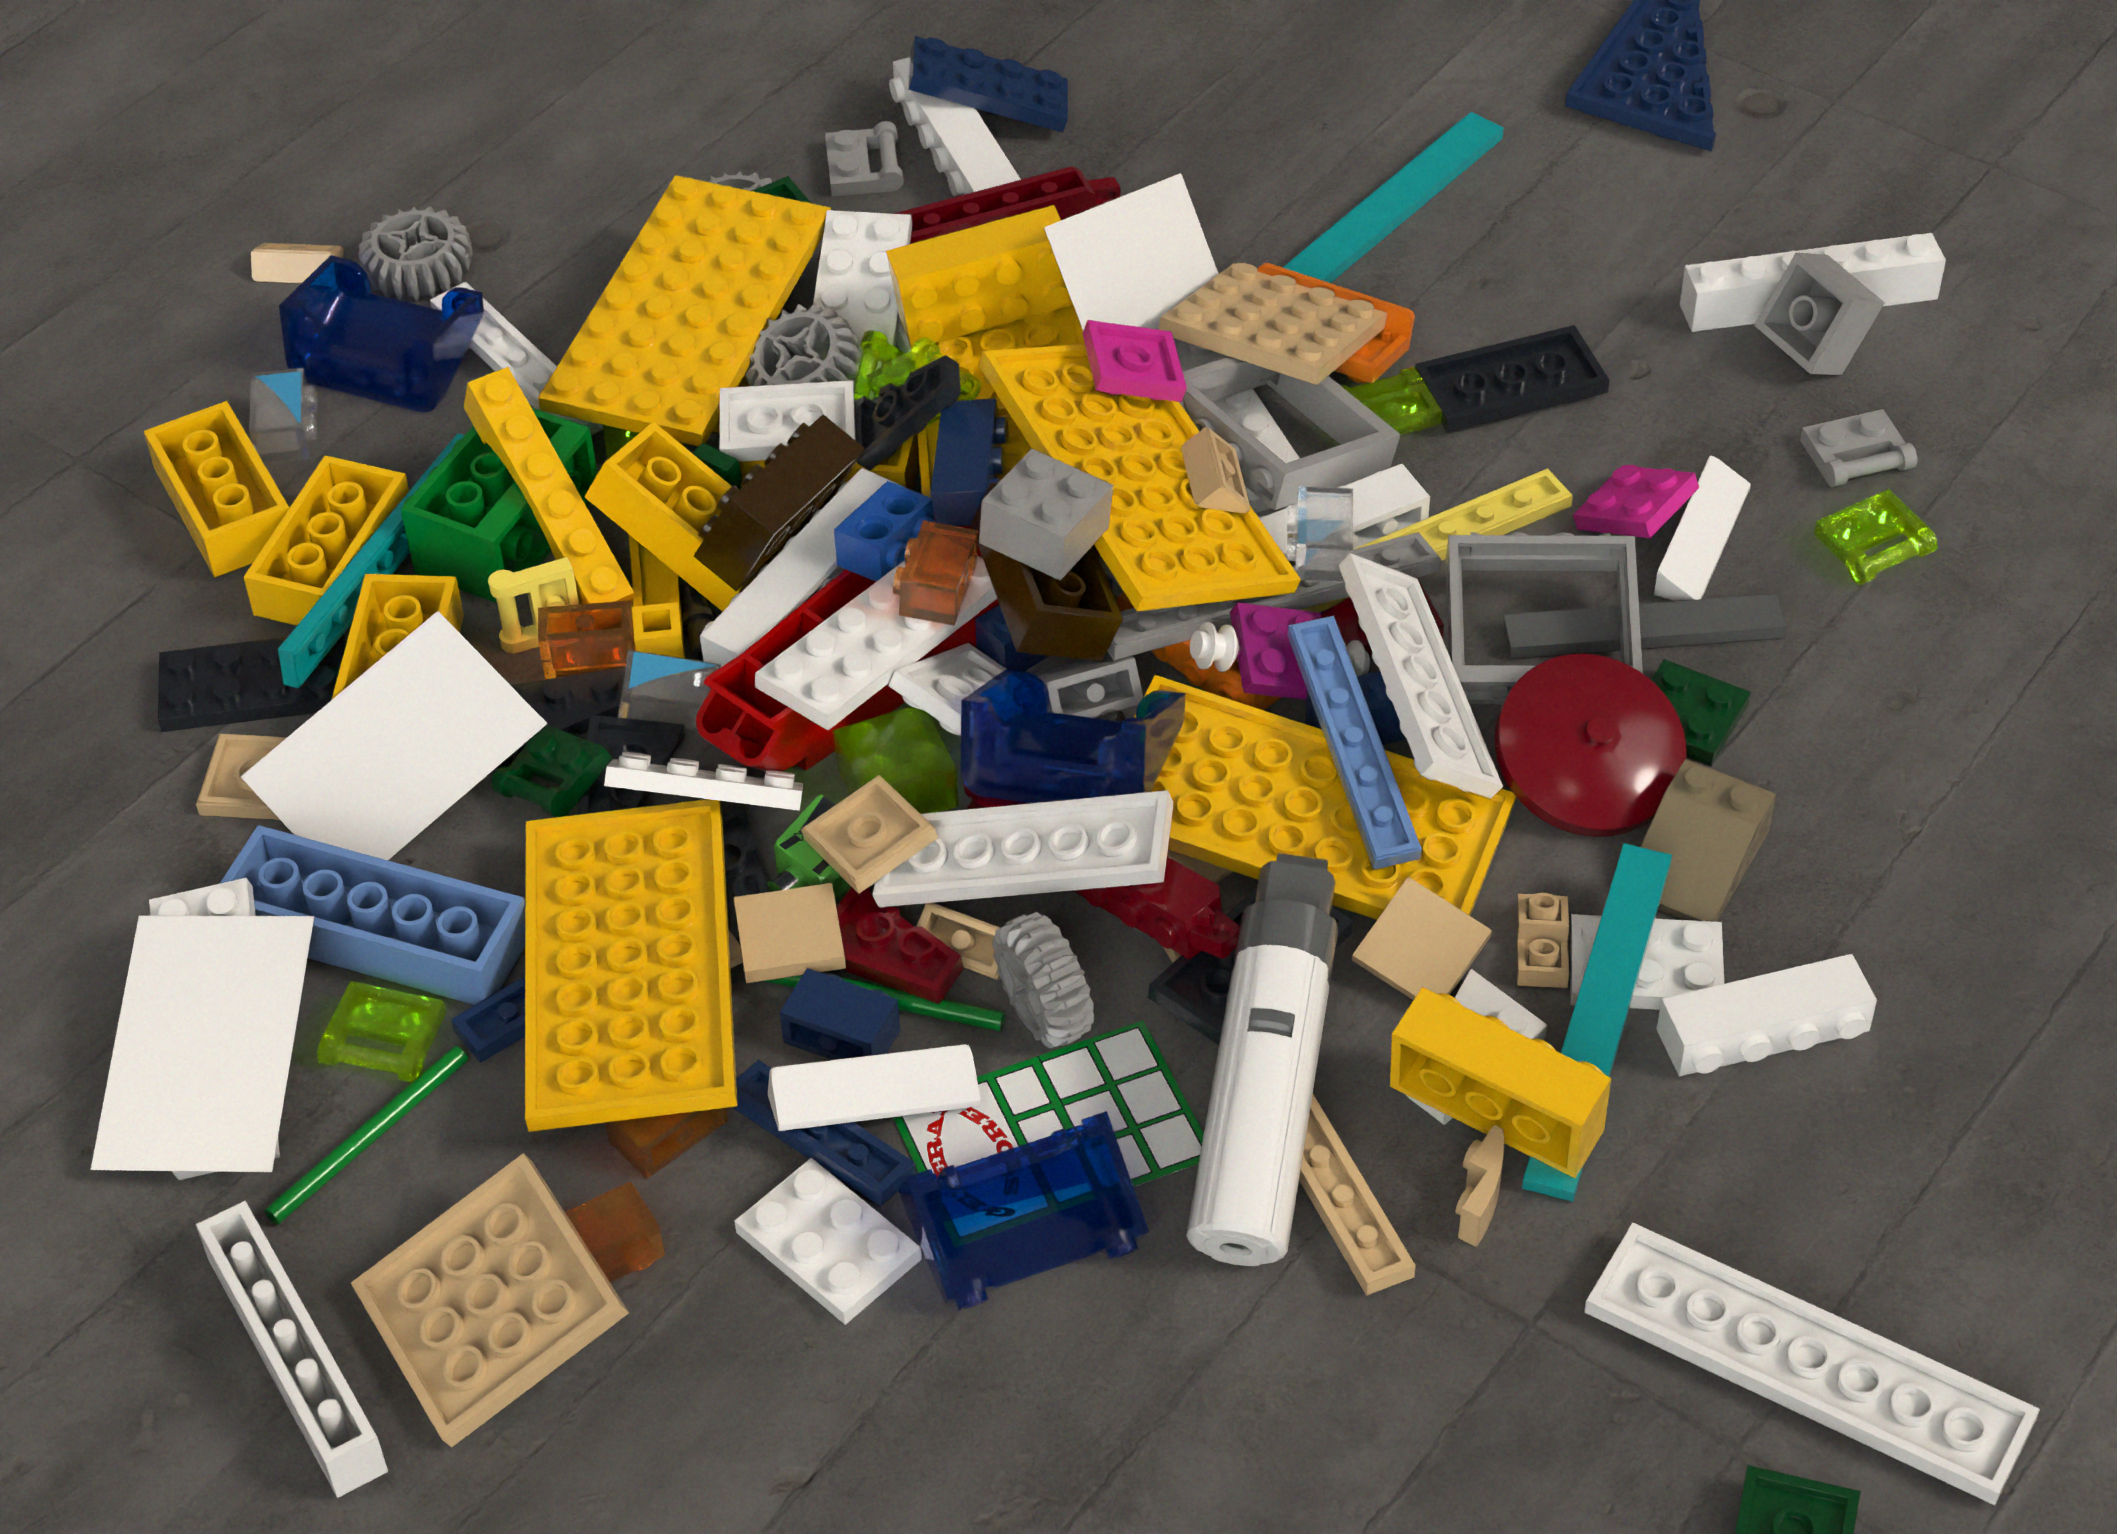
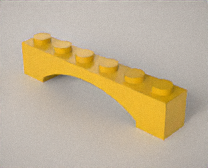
M509 367L468 382L464 409L483 444L488 443L498 455L528 501L555 559L568 557L574 572L582 623L587 632L627 616L634 591Z
M629 535L632 587L634 591L632 615L636 652L686 660L679 576ZM685 671V672H680V673H675V674H684V673H687V671Z

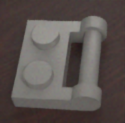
M883 121L878 123L874 129L842 130L825 133L832 197L893 192L903 186V172L898 167L895 144L898 141V132L893 123ZM869 149L880 150L882 168L879 172L870 173L867 151Z
M1884 409L1802 428L1800 441L1827 484L1832 488L1847 484L1848 479L1898 468L1899 471L1914 469L1917 466L1918 459L1914 446L1904 441Z

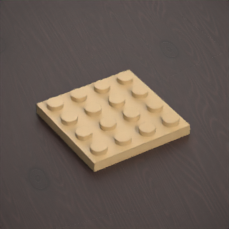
M1236 263L1230 265L1160 317L1159 330L1172 331L1174 339L1318 385L1385 328L1387 312L1375 309L1373 304L1364 300L1349 301L1335 296V293L1329 289L1321 287L1308 288L1296 284V281L1291 277L1267 275L1258 272L1257 268L1251 264Z
M524 1153L351 1282L439 1436L451 1448L629 1314L534 1163Z

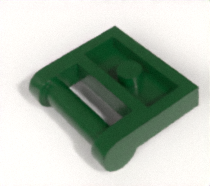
M545 725L528 740L527 745L509 767H501L495 771L492 776L491 785L497 794L510 798L513 796L520 797L542 806L543 811L553 817H564L573 809L613 758L601 745ZM534 774L560 786L546 788L529 781V779Z

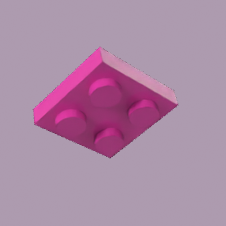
M1087 320L1082 334L1096 391H1103L1113 395L1125 394L1147 397L1152 400L1182 402L1187 387L1172 331Z
M1622 465L1573 514L1577 530L1651 538L1699 489L1695 473L1674 471L1670 468L1653 469L1637 467L1636 465Z

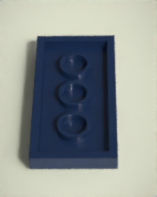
M915 36L910 53L908 90L1055 131H1064L1068 120V78L1061 77L1058 73L1051 70L1039 71L1025 67L1012 59L1000 60L989 57L973 48L961 49L950 46L937 38L929 37L925 39Z

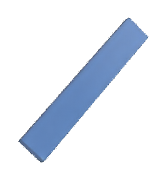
M1334 616L1288 625L1287 636L1373 870L1420 859L1422 853L1420 843Z

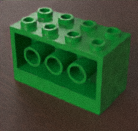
M532 408L586 507H588L591 502L584 496L597 476L590 427ZM474 426L471 427L462 439L456 441L451 452L438 467L431 470L425 482L413 495L405 500L401 508V517L415 574L421 576L456 577L459 590L497 603V600L491 595L488 584L489 576L493 572L504 569L514 573L538 566L552 551L528 501L525 499L514 478L488 443L483 444Z

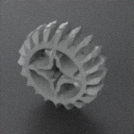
M415 206L411 211L402 212L398 209L396 215H383L381 223H370V231L362 233V242L359 244L360 251L358 252L362 273L365 275L366 281H369L372 285L373 290H382L385 297L396 294L400 301L404 300L407 296L414 297L416 301H418L420 296L424 295L434 298L435 292L448 291L450 284H461L462 276L469 273V266L472 262L471 256L473 255L469 233L466 231V227L459 222L458 217H449L446 210L435 213L431 206L424 211L417 210Z
M814 303L807 311L805 307L798 304L792 314L782 309L781 318L773 321L767 318L768 328L765 331L760 330V338L755 344V352L750 357L751 364L745 374L750 386L848 381V379L859 376L856 366L862 361L858 350L860 347L859 341L854 332L851 331L852 328L846 319L838 316L830 307L823 311L821 307Z
M1038 912L1014 918L1006 922L1005 926L997 929L993 938V948L995 950L993 958L998 965L997 973L1003 982L1002 988L1007 992L1010 1005H1013L1026 1028L1033 1033L1035 1040H1041L1042 1044L1048 1048H1053L1081 1038V1035L1090 1031L1091 1024L1094 1023V1003L1089 995L1091 988L1086 983L1084 978L1085 972L1077 961V955L1072 952L1069 940L1061 935L1059 927L1052 924L1051 919L1045 915L1042 916Z

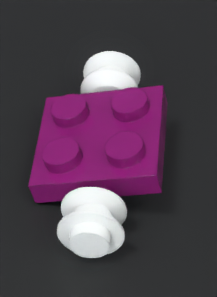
M1237 602L1229 612L1231 625L1225 624L1217 632L1212 623L1205 622L1200 626L1199 630L1193 633L1190 641V654L1200 669H1208L1214 661L1217 670L1225 672L1231 667L1235 659H1238L1244 693L1306 700L1307 687L1287 636L1288 625L1320 619L1321 613ZM1353 640L1347 645L1346 650L1356 676L1367 674L1370 665L1369 655L1360 641Z

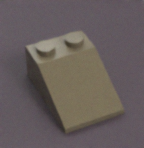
M1685 759L1667 788L1641 844L1642 848L1672 855L1670 870L1658 910L1683 920L1717 922L1769 833L1776 793Z

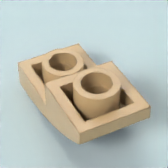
M1549 893L1518 894L1517 986L1568 988V896H1557Z
M1493 1125L1482 1142L1477 1139L1473 1141L1463 1160V1168L1467 1169L1466 1188L1455 1210V1213L1460 1216L1458 1238L1475 1247L1480 1243L1491 1222L1500 1190L1504 1156L1503 1129L1496 1125Z

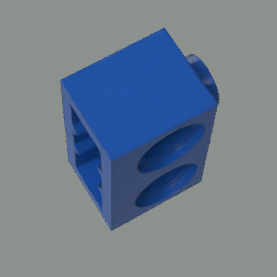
M887 481L834 529L837 566L877 582L932 540L936 531V521L934 520L931 498Z

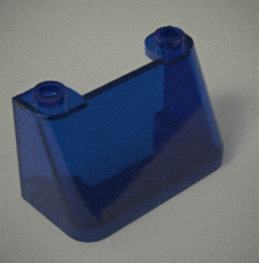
M330 255L279 305L285 361L290 372H301V381L419 412H430L446 396L483 318L482 292L462 287L450 289L442 299L441 311L372 294L369 277L358 263Z
M1004 670L961 700L960 770L962 780L966 787L977 795L1025 803L1152 792L1182 728L1185 717V693L1164 690L1153 691L1144 696L1139 702L1136 717H1128L1123 722L1049 712L1048 689L1038 676L1028 672Z
M1107 1111L1082 1119V1125L1065 1131L1064 1129L1054 1131L1048 1137L954 1167V1165L945 1167L939 1173L938 1178L932 1169L905 1178L898 1191L945 1304L956 1302L958 1311L968 1309L988 1301L987 1291L1105 1251L1108 1259L1111 1260L1139 1249L1136 1240L1147 1235L1149 1229Z

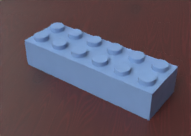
M260 825L256 827L220 882L221 884L247 878L253 886L256 916H314L308 952L309 959L472 1005H476L500 991L525 948L526 905L524 897Z

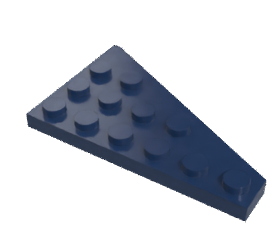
M1634 0L1566 93L1565 106L1582 111L1585 114L1602 117L1624 126L1634 127L1656 134L1662 138H1669L1711 152L1715 145L1716 132H1714L1713 105L1710 103V81L1706 70L1707 57L1706 49L1704 48L1703 24L1699 13L1700 0Z

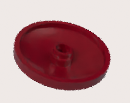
M1568 654L1536 665L1527 671L1512 687L1500 708L1495 725L1494 742L1497 762L1513 794L1530 812L1541 820L1563 831L1582 836H1615L1636 830L1647 824L1654 818L1667 788L1686 759V740L1683 727L1667 696L1640 671L1623 662L1600 655Z

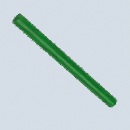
M802 975L765 980L763 982L795 988ZM842 978L846 982L869 990H881L890 997L898 999L900 1011L999 1032L1004 1027L1006 1013L945 999L940 1004L897 989Z
M458 1046L451 1048L265 1208L264 1212L269 1220L275 1225L283 1222L468 1061L466 1053Z

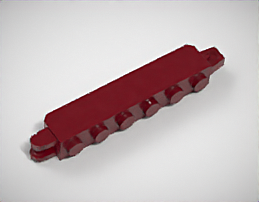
M1070 166L893 214L911 215L912 230L910 244L1052 205L1055 206L1062 221L1121 197V188L1115 177L1086 180L1081 170Z
M977 773L967 776L966 781L963 783L965 795H968V798L972 797V801L967 806L968 809L1067 800L1025 775L1010 776L1005 781L1000 782L993 777H988V774ZM1168 856L1163 883L1072 890L1084 897L1091 905L1101 907L1121 919L1125 925L1131 928L1135 927L1155 939L1164 948L1172 949L1189 960L1200 951L1224 959L1237 946L1240 926L1222 912L1220 886Z

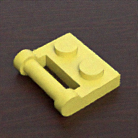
M568 557L514 573L504 569L498 570L489 576L490 593L497 600L502 630L499 633L501 648L507 653H519L584 633L574 572ZM528 593L533 625L527 627L520 625L515 596Z

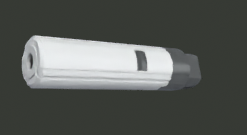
M1278 853L1276 861H1270L1262 866L1259 873L1255 902L1245 908L1241 917L1186 1235L1190 1244L1195 1249L1211 1256L1212 1259L1242 1266H1259L1282 1259L1288 1251L1339 930L1336 920L1330 916L1336 882L1334 876L1327 870V859Z

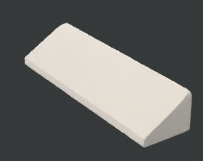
M1710 455L1698 481L1699 489L1691 496L1658 569L1654 591L1656 596L1673 601L1702 599L1748 495L1751 484L1714 456Z
M967 1044L771 1068L769 1071L768 1098L778 1131L978 1107L981 1103L973 1054L970 1046Z

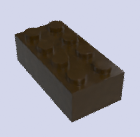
M824 414L811 426L802 423L787 441V447L782 443L776 446L765 460L764 468L756 464L740 484L742 486L741 489L733 485L722 496L716 506L721 510L719 516L716 514L712 516L699 532L698 536L703 541L694 557L735 591L742 587L774 557L791 537L796 536L811 521L812 516L817 510L822 509L834 497L864 452L865 448Z
M996 483L989 484L983 499L997 485ZM981 501L971 522V527L1016 652L1102 661L1123 618L1094 544L1060 581L979 543Z

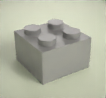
M1796 252L1754 326L1810 374L1842 375L1885 302L1830 256Z
M1031 449L982 500L979 543L1061 581L1109 528L1113 485Z

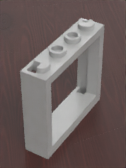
M1232 357L1182 371L1187 389L1180 404L1199 431L1204 427L1210 428L1235 448L1245 486L1274 511L1332 491L1340 486H1345L1391 467L1401 434L1329 376L1318 385ZM1267 384L1340 445L1285 463L1212 401ZM1275 488L1274 495L1268 489Z
M1471 532L1470 535H1448L1446 551L1448 654L1469 704H1503L1516 682L1535 666L1465 665L1462 571H1617L1621 662L1643 674L1635 536H1610V533L1600 534L1599 536H1574L1566 532L1556 533L1552 536L1527 535L1521 532H1513L1507 535H1481L1475 532Z

